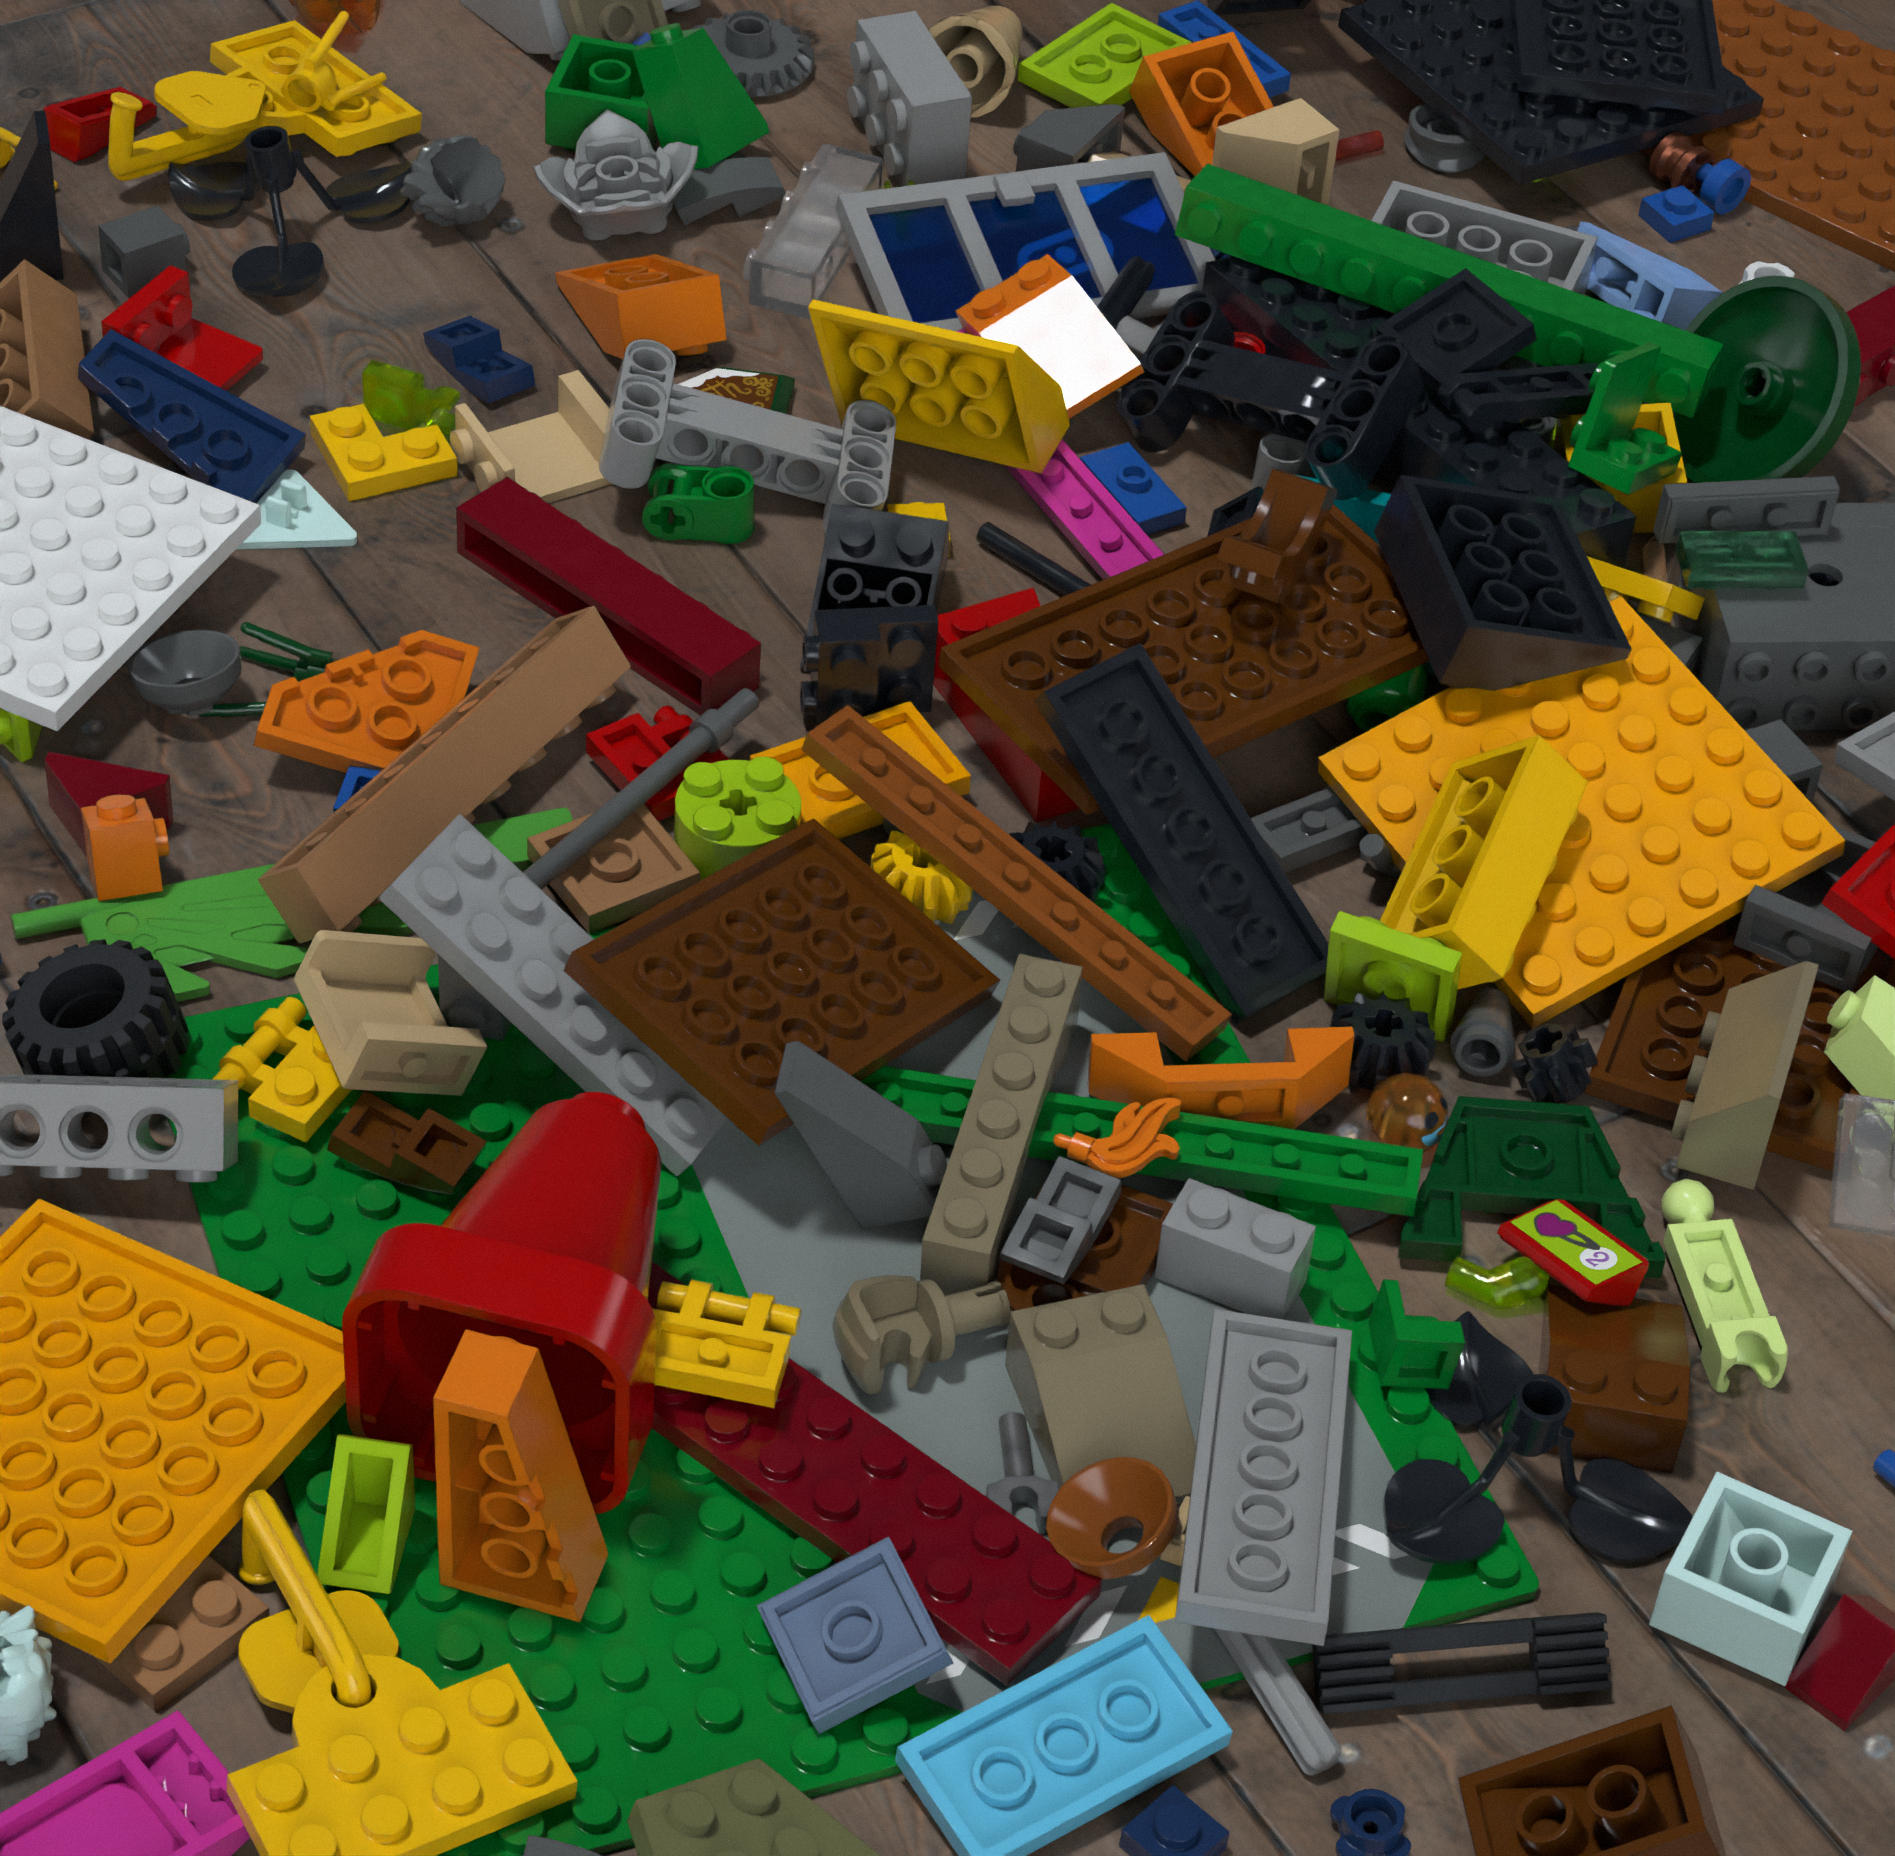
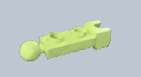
M1690 1179L1674 1182L1665 1191L1661 1199L1662 1214L1669 1223L1663 1244L1701 1346H1703L1700 1358L1710 1385L1716 1392H1726L1730 1383L1726 1372L1733 1365L1738 1364L1750 1367L1755 1371L1760 1383L1764 1387L1773 1388L1779 1383L1784 1374L1788 1348L1776 1316H1770L1734 1222L1732 1219L1709 1221L1714 1213V1198L1704 1184Z

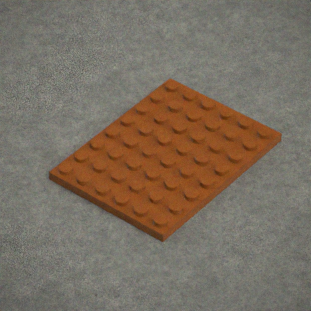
M1712 0L1722 65L1734 75L1741 77L1749 87L1764 98L1760 116L1688 136L1692 140V146H1703L1711 151L1715 158L1714 166L1724 159H1732L1750 171V186L1742 200L1895 272V52L1876 47L1859 39L1856 34L1850 31L1836 29L1817 20L1815 16L1808 12L1794 10L1774 0ZM1657 146L1639 151L1652 156Z

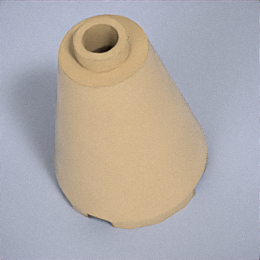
M990 6L938 21L928 31L972 95L971 117H980L994 111L1007 98L1014 84L1023 35L1019 18L1006 7Z

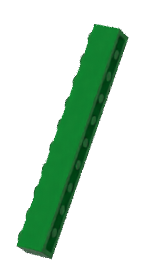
M1206 164L1185 189L1175 236L1396 314L1466 268L1534 324L1537 340L1514 356L1545 367L1585 363L1600 364L1609 358L1651 342L1660 346L1661 351L1646 390L1644 402L1650 404L1671 403L1673 412L1693 418L1708 393L1724 345L1720 342L1210 164Z

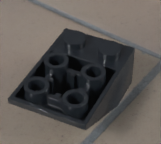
M832 504L806 636L813 635L814 610L935 605L937 611L949 554L948 521ZM803 658L800 665L801 670H804Z

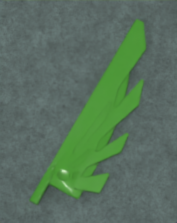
M563 807L473 826L519 870H524L533 864L527 856V838L573 821L570 811ZM275 864L162 885L163 891L103 901H98V898H92L10 914L15 939L82 927L87 946L92 940L105 939L107 945H111L117 940L131 942L133 949L140 946L151 952L154 960L158 959L178 1002L210 994L209 981L180 968L181 966L211 961L273 978H280L297 973L308 950L306 947L276 944L295 939V936L258 881ZM383 902L375 906H367L359 914L362 923L352 931L354 933L406 936L414 932Z

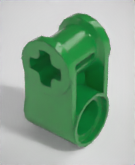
M673 463L661 465L650 474L648 491L651 499L644 505L642 522L646 530L653 536L664 540L716 541L723 544L739 543L752 536L755 530L754 481L749 472L733 466L714 468L683 466ZM673 479V491L670 495L668 491L669 481ZM670 509H673L674 513L672 524H668Z

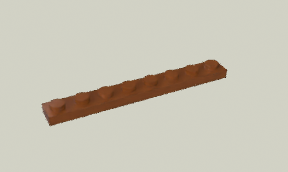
M847 705L807 733L802 747L804 753L1063 963L1082 966V978L1148 1032H1157L1158 1040L1185 1062L1225 1030L1232 1013L850 706Z

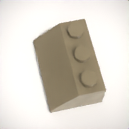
M1804 961L1729 988L1722 1013L1708 1011L1698 1048L1710 1052L1708 1058L1696 1054L1694 1056L1684 1092L1695 1095L1696 1098L1694 1103L1681 1099L1670 1136L1671 1138L1683 1141L1676 1164L1677 1168L1754 1190L1819 964Z

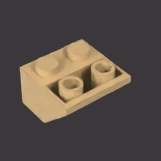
M1299 98L1217 127L1212 165L1328 206L1340 130L1306 101Z

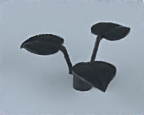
M278 126L261 127L247 135L245 138L248 154L245 158L246 163L215 162L203 165H183L170 162L168 169L169 185L174 202L185 215L197 220H216L234 215L241 208L243 201H251L255 198L261 186L265 192L269 193L277 246L253 248L237 258L232 268V277L236 287L240 291L256 297H266L269 295L282 297L298 294L314 285L324 270V257L321 249L315 243L300 242L288 245L279 193L288 190L293 185L297 170L328 210L336 211L341 209L343 217L350 222L370 223L389 219L402 212L411 201L409 197L403 196L400 192L404 187L403 180L405 176L412 173L411 162L349 174L335 180L325 190L305 164L302 151L295 150L292 152L287 131Z
M1467 1311L1459 1316L1455 1321L1461 1322L1465 1345L1449 1389H1424L1429 1395V1402L1433 1408L1445 1419L1451 1421L1453 1426L1466 1428L1484 1422L1486 1428L1490 1431H1496L1501 1427L1503 1437L1483 1472L1471 1485L1459 1468L1445 1461L1419 1459L1401 1467L1389 1481L1383 1498L1385 1535L1389 1537L1391 1543L1411 1557L1433 1564H1463L1484 1556L1499 1540L1505 1520L1500 1508L1481 1494L1491 1485L1512 1451L1524 1457H1536L1557 1446L1564 1489L1569 1495L1577 1498L1568 1513L1569 1526L1585 1548L1605 1560L1615 1563L1633 1564L1648 1561L1677 1547L1693 1518L1688 1509L1652 1477L1622 1461L1593 1459L1583 1467L1578 1481L1575 1474L1571 1447L1575 1432L1571 1428L1563 1426L1572 1405L1571 1396L1567 1388L1551 1376L1533 1374L1526 1362L1514 1350L1491 1335L1471 1312Z

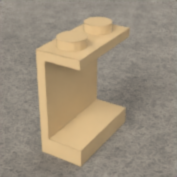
M579 370L558 376V412L487 432L466 403L455 406V430L450 433L451 448L457 457V461L460 464H466L474 474L480 492L509 477L528 491L537 494L545 502L552 503L611 485L599 471V460L609 407Z

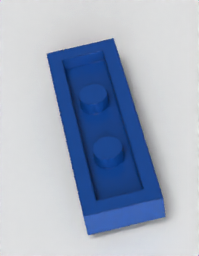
M1199 0L1158 15V26L1192 43L1234 31L1268 97L1270 98L1289 91L1291 73Z

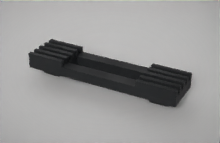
M1593 1612L1326 1635L1324 1646L1312 1644L1317 1710L1322 1714L1463 1700L1612 1689L1611 1681L1608 1680V1673H1611L1610 1664L1607 1663L1606 1656H1609V1648L1605 1645V1640H1608V1631L1604 1630V1623H1607V1615ZM1529 1643L1531 1670L1392 1682L1391 1675H1394V1669L1390 1664V1658H1393V1654Z

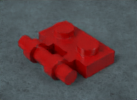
M663 706L654 715L653 721L656 725L650 726L639 713H635L587 733L586 753L615 785L622 790L689 734V726L694 721L688 715H679L671 706ZM718 749L714 753L705 752L693 763H714L730 759L721 749ZM685 770L644 803L657 821L675 815V797L680 784L684 780Z

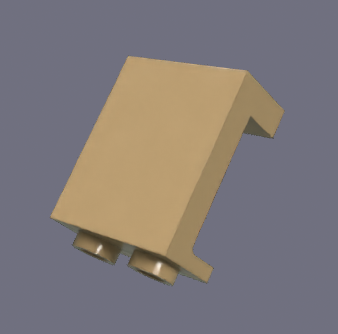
M320 930L315 934L294 977V981L343 1089L462 1096L482 1059L487 1045L479 1029L448 1027L426 982V973L437 953L421 938Z

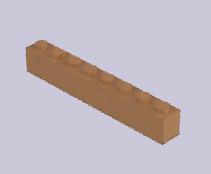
M595 606L555 618L258 879L298 943L313 940L315 934L320 930L354 931L362 923L359 914L367 906L371 907L381 903L382 901L379 899L381 894L459 814L471 824L475 820L472 811L478 805L489 803L508 791L511 787L508 778L511 775L538 763L547 754L544 745L550 740L558 739L573 731L581 724L582 719L579 714L585 708H591L602 703L616 692L613 683L631 665Z

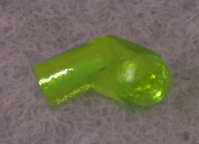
M1458 1256L1449 1269L1444 1287L1494 1310L1507 1311L1542 1295L1547 1288L1549 1274L1527 1257H1519L1488 1270Z

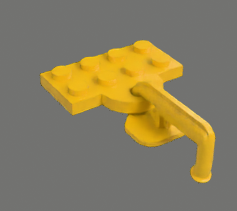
M293 20L211 43L210 62L227 75L189 71L164 78L156 83L154 88L156 101L187 124V127L133 142L136 112L142 109V102L126 93L114 92L111 94L110 98L113 105L109 125L108 167L110 173L115 178L121 181H129L169 169L170 162L186 164L229 151L244 141L249 133L265 126L281 127L287 131L288 136L305 133L335 157L349 156L356 151L382 143H392L398 138L420 132L422 113L383 84H379L372 89L340 102L333 111H327L322 106L313 112H302L295 109L282 94L281 88L287 77L296 69L311 43L318 44L321 39ZM330 47L323 58V61L327 62L334 70L336 91L370 76L332 47Z
M264 1489L256 1490L248 1495L243 1506L242 1562L238 1568L240 1579L251 1585H264L275 1580L290 1606V1609L253 1623L245 1630L239 1642V1663L258 1699L266 1706L293 1714L291 1735L293 1749L227 1774L226 1792L260 1856H437L576 1798L578 1781L509 1663L440 1690L423 1670L397 1657L398 1639L381 1608L372 1598L351 1590H341L327 1594L275 1499Z

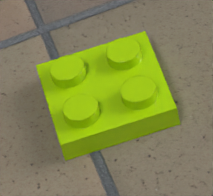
M1339 911L1329 934L1324 1001L1335 1005H1350L1357 993L1363 994L1371 1000H1376L1382 991H1384L1387 999L1390 1001L1399 1002L1409 998L1412 1011L1428 1013L1430 1029L1435 1032L1434 1039L1444 1042L1453 1023L1462 952L1450 949L1444 943L1433 938H1418L1389 928L1375 918L1367 916L1357 917Z

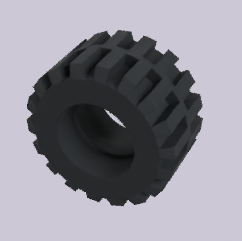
M105 939L92 940L88 946L78 947L75 944L63 948L64 953L55 957L49 955L38 962L39 968L34 972H26L17 981L20 989L12 991L8 995L5 1002L8 1010L2 1013V1024L6 1031L5 1036L25 1075L165 1078L167 1075L177 1073L182 1065L180 1056L188 1051L189 1040L186 1033L189 1032L187 1022L158 959L154 960L149 950L142 946L133 949L131 942L117 940L113 944L107 945ZM85 1112L83 1117H88L92 1112Z

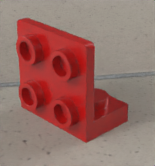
M169 265L101 321L103 337L112 329L225 391L230 389L263 360L262 347L192 318L193 304L190 299L189 273L172 265Z

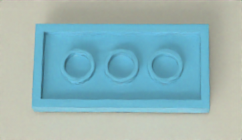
M1147 1615L898 1746L895 1762L958 1856H1027L1229 1746L1233 1730L1155 1622Z

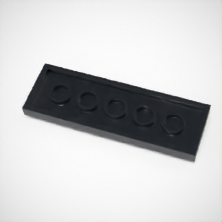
M1141 643L1049 688L1034 701L1224 1008L1232 1013L1231 1019L1235 1025L1326 975L1329 943Z

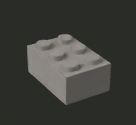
M910 11L857 20L856 42H852L850 45V60L854 70L853 86H850L847 91L848 106L852 116L858 117L866 129L870 145L876 146L883 156L889 175H895L901 186L966 178L972 95L917 12Z

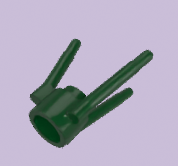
M249 622L241 624L240 630L244 634L295 655L300 659L295 660L244 646L239 647L241 658L294 673V677L298 682L325 672L326 664L340 660L333 658V652L311 648ZM267 701L214 704L211 711L199 716L262 715Z

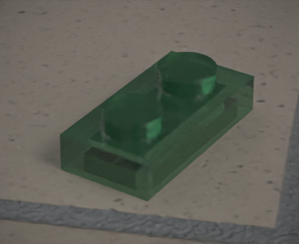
M1679 531L1675 551L1687 588H1704L1709 590L1719 588H1762L1772 590L1777 588H1804L1809 569L1796 531Z

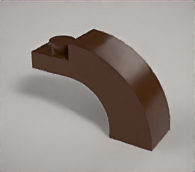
M1272 469L1261 500L1245 530L1239 536H1225L1217 557L1218 560L1227 563L1221 583L1276 603L1282 601L1292 590L1310 559L1338 490L1283 470Z

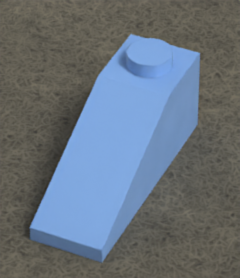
M1580 222L1578 232L1598 237L1587 289L1608 304L1686 330L1698 313L1723 293L1688 268L1591 223Z

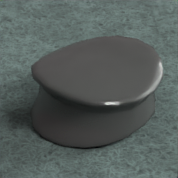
M1426 102L1411 110L1408 120L1409 126H1407L1404 132V140L1411 155L1421 164L1435 171L1453 174L1471 169L1483 160L1485 154Z

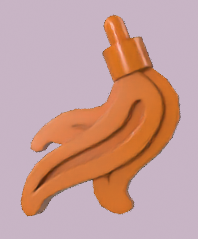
M1173 1097L1161 1098L1148 1103L1141 1110L1140 1103L1134 1102L1124 1107L1116 1115L1113 1122V1131L1109 1137L1095 1139L1078 1132L1073 1137L1059 1133L1054 1136L1053 1143L1057 1147L1068 1150V1158L1087 1164L1094 1170L1117 1179L1131 1176L1158 1157L1165 1156L1171 1160L1177 1159L1180 1149L1179 1144L1174 1138L1161 1134V1132L1169 1122L1179 1118L1181 1101Z

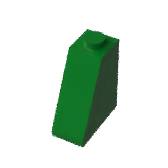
M680 23L665 25L650 31L651 40L632 50L661 148L674 142L698 146V157L694 169L711 167L769 133L767 122L704 28L682 31Z

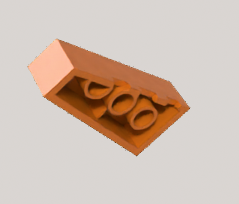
M466 1329L433 1397L439 1584L580 1622L609 1553L539 1349L520 1344L508 1337H494Z

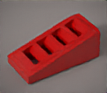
M122 87L47 105V107H43V110L46 112L51 151L73 162H77L108 146L110 115L113 105L110 97L114 92L132 95L142 102V109L136 112L134 129L157 115V105Z

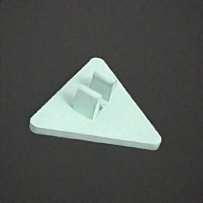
M286 470L256 503L260 505L261 524L236 550L354 546L357 543V532L296 470Z

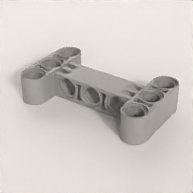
M635 340L626 348L612 394L599 460V471L611 484L629 489L643 486L650 477L655 458L683 466L738 467L750 473L753 477L754 485L825 504L822 522L825 535L832 504L878 511L883 510L888 496L896 431V418L891 410L884 405L870 400L853 402L849 405L841 429L672 383L676 366L675 355L664 344L654 340Z

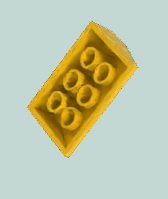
M814 299L808 306L841 426L850 404L859 400L875 401L887 407L895 416V439L1037 473L1043 472L1070 426L1061 385L1019 345Z

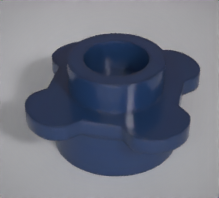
M1364 1789L1352 1794L1350 1797L1342 1796L1336 1799L1331 1806L1330 1817L1338 1824L1340 1838L1336 1842L1335 1847L1337 1856H1409L1411 1843L1402 1833L1405 1807L1401 1801L1377 1789ZM1363 1828H1372L1376 1830L1377 1833H1366Z

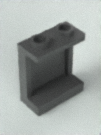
M1832 825L1845 839L1843 855L1776 893L1755 885L1746 899L1733 945L1776 961L1786 967L1804 961L1819 964L1815 979L1845 992L1848 990L1853 992L1877 951L1878 946L1871 942L1872 938L1851 927L1821 903L1829 889L1876 842Z

